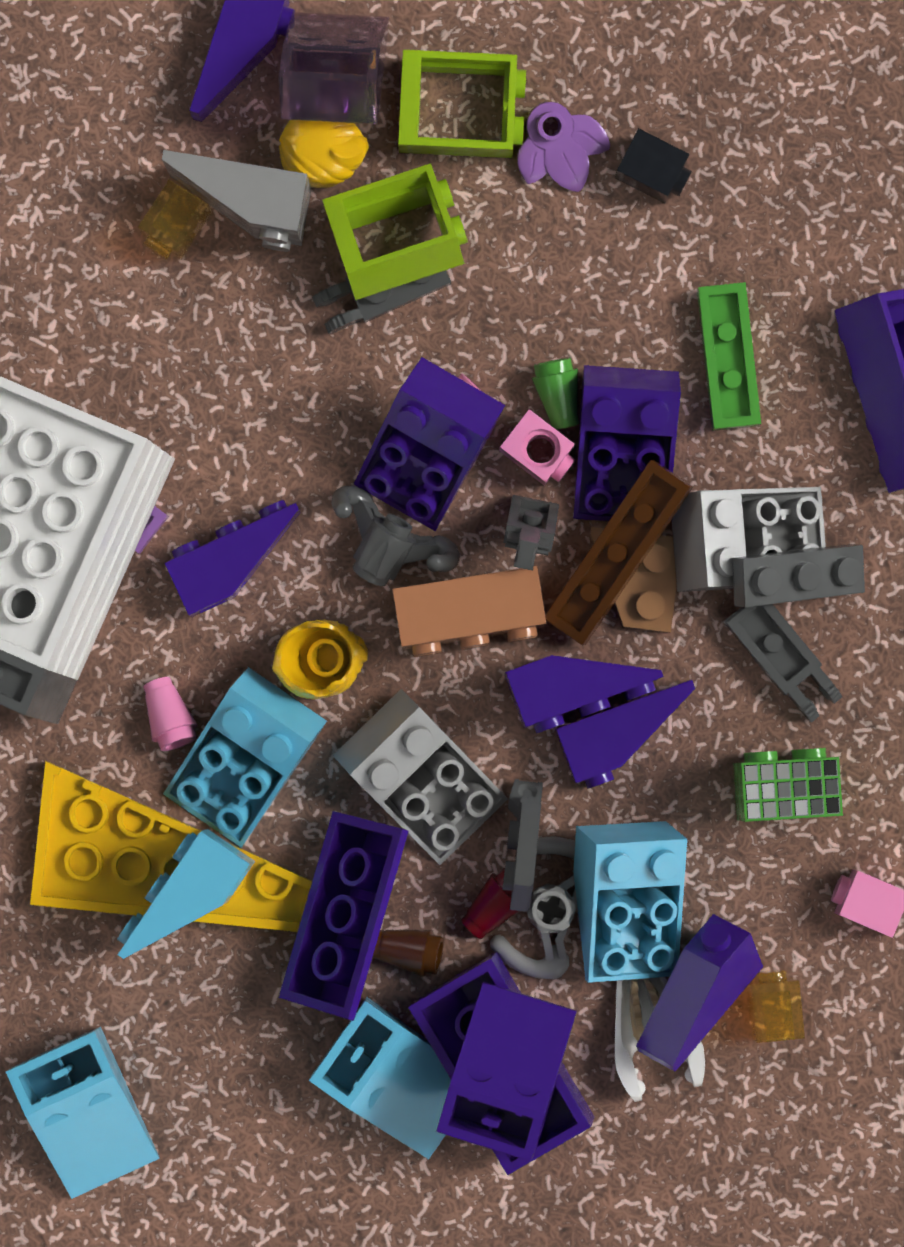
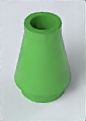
M571 357L535 364L536 376L531 379L548 415L551 426L555 429H562L580 424L578 419V368H573Z

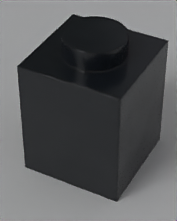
M638 128L616 171L615 179L665 204L670 193L680 196L692 173L691 170L684 167L690 154Z

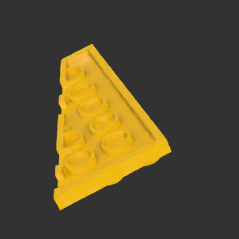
M45 761L30 905L135 916L137 913H140L144 916L152 904L145 899L147 893L161 874L163 875L166 872L171 876L179 864L172 857L188 833L191 834L193 832L198 835L201 830L51 762ZM232 845L255 860V863L227 903L196 919L194 922L298 932L312 880Z

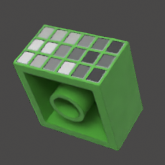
M826 748L791 750L792 759L778 760L777 751L744 753V762L733 763L737 820L749 822L843 816L839 757H826Z

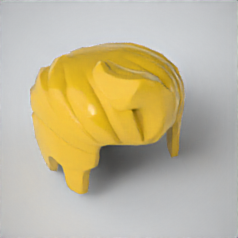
M310 108L297 113L287 123L279 139L280 158L284 170L307 174L310 187L328 189L349 179L354 174V170L361 165L369 149L367 137H363L360 129L348 115L332 108Z
M325 619L308 621L287 630L280 638L275 649L272 670L280 682L296 696L312 700L341 694L350 688L357 678V674L360 673L363 663L368 660V649L364 640L352 631H349L348 626Z

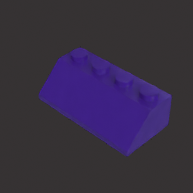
M904 289L877 293L834 310L838 323V333L846 349L852 369V380L860 396L866 416V427L872 436L879 460V470L885 480L888 493L904 490Z
M332 811L278 998L354 1021L409 832L408 830Z
M497 951L455 975L408 1006L450 1079H452L482 983L486 982L521 993ZM563 1063L560 1067L538 1146L532 1160L528 1161L493 1150L507 1175L592 1126L595 1116Z

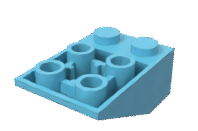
M248 667L229 688L163 795L242 848L323 729L327 720Z
M666 821L576 826L573 873L585 980L588 983L670 977L679 959L687 838Z
M209 829L200 831L198 835L193 832L191 834L188 833L172 857L179 864L171 876L166 872L163 875L161 874L147 893L145 899L152 903L144 916L140 913H137L136 916L133 915L117 938L118 941L124 944L117 955L124 959L227 903L255 863V860Z
M366 997L358 1008L354 1021L350 1020L311 1075L309 1081L349 1110L429 1159L446 1136L436 1132L451 1079L426 1038Z
M101 1026L15 1065L6 1071L25 1117L71 1199L160 1158Z

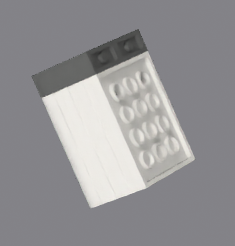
M1 376L0 705L25 716L59 724L175 458L168 455V453L161 450L147 438Z

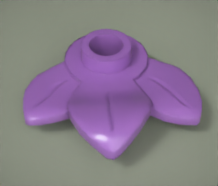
M543 102L535 106L528 114L526 120L528 137L518 150L517 165L527 184L538 181L548 173L561 187L579 192L583 189L589 174L588 155L600 154L609 150V138L602 126L591 116L571 115L559 103ZM548 117H554L558 122V129L553 135H547L543 130V122Z

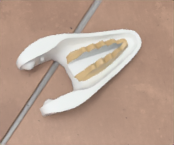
M665 977L617 981L615 1064L621 1083L634 1102L642 1100V1095L646 1089L645 1084L637 1079L638 1069L634 1068L632 1058L638 1050L636 1045L666 986L667 980ZM700 1042L685 1060L688 1064L685 1078L694 1087L702 1086L705 1072L704 1048L702 1042Z

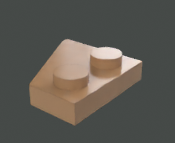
M591 527L590 537L593 544L604 528ZM661 535L616 600L615 607L623 627L671 633L677 587L673 537Z

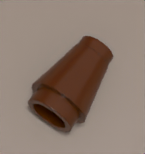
M380 930L372 958L380 959L421 977H424L426 973L436 975L442 960L444 938L433 935V930Z

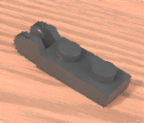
M445 270L355 300L357 309L338 314L330 318L324 325L328 334H333L362 320L366 323L451 285V280ZM348 277L345 278V282L338 283L315 294L312 298L316 307L331 305L337 299L352 293L355 300Z
M773 604L741 607L723 622L783 695L789 696L809 722L812 723L819 717L817 708L797 687L808 676H811L819 686V691L827 700L835 704L842 698L839 690L820 668L822 663Z

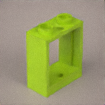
M403 50L399 153L512 158L513 145H523L524 117L515 116V98H525L526 70L517 69V55ZM422 72L504 76L501 141L419 137Z
M431 163L322 199L355 300L465 264L460 245L468 243L459 215L450 218L447 208L455 206L446 179L437 181ZM431 204L442 236L363 262L353 229Z

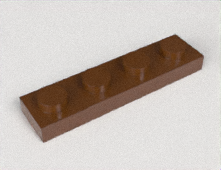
M650 460L545 615L546 620L582 646L586 645L693 489V486L657 461Z

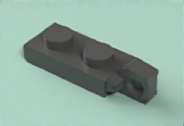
M518 495L512 496L503 543H506L505 547L517 550L513 567L533 571L536 554L548 556V553L551 552L559 504Z
M515 779L510 793L508 809L514 814L517 821L510 820L507 849L516 850L515 862L506 861L502 889L512 891L510 910L527 912L530 909L541 814L542 782L536 783Z

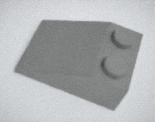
M163 150L162 161L170 177L251 236L263 240L262 247L288 252L290 251L291 244L302 246L311 195L307 174Z

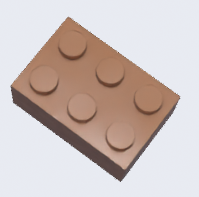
M537 566L533 567V571L520 568L392 589L401 646L403 650L412 649L414 657L442 653L441 644L460 641L461 650L489 646V636L507 634L508 642L534 639L538 636L537 629L544 628L547 624Z

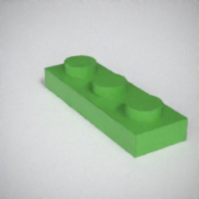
M746 282L698 287L697 297L712 431L760 426L761 415Z

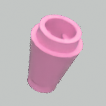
M162 677L145 684L143 688L146 694L152 741L158 742L161 751L174 750L195 741L197 736L194 729L197 727V723L177 689L172 684L171 678Z

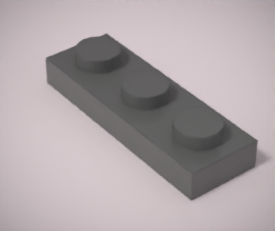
M847 544L732 558L735 606L753 607L865 593L863 545Z

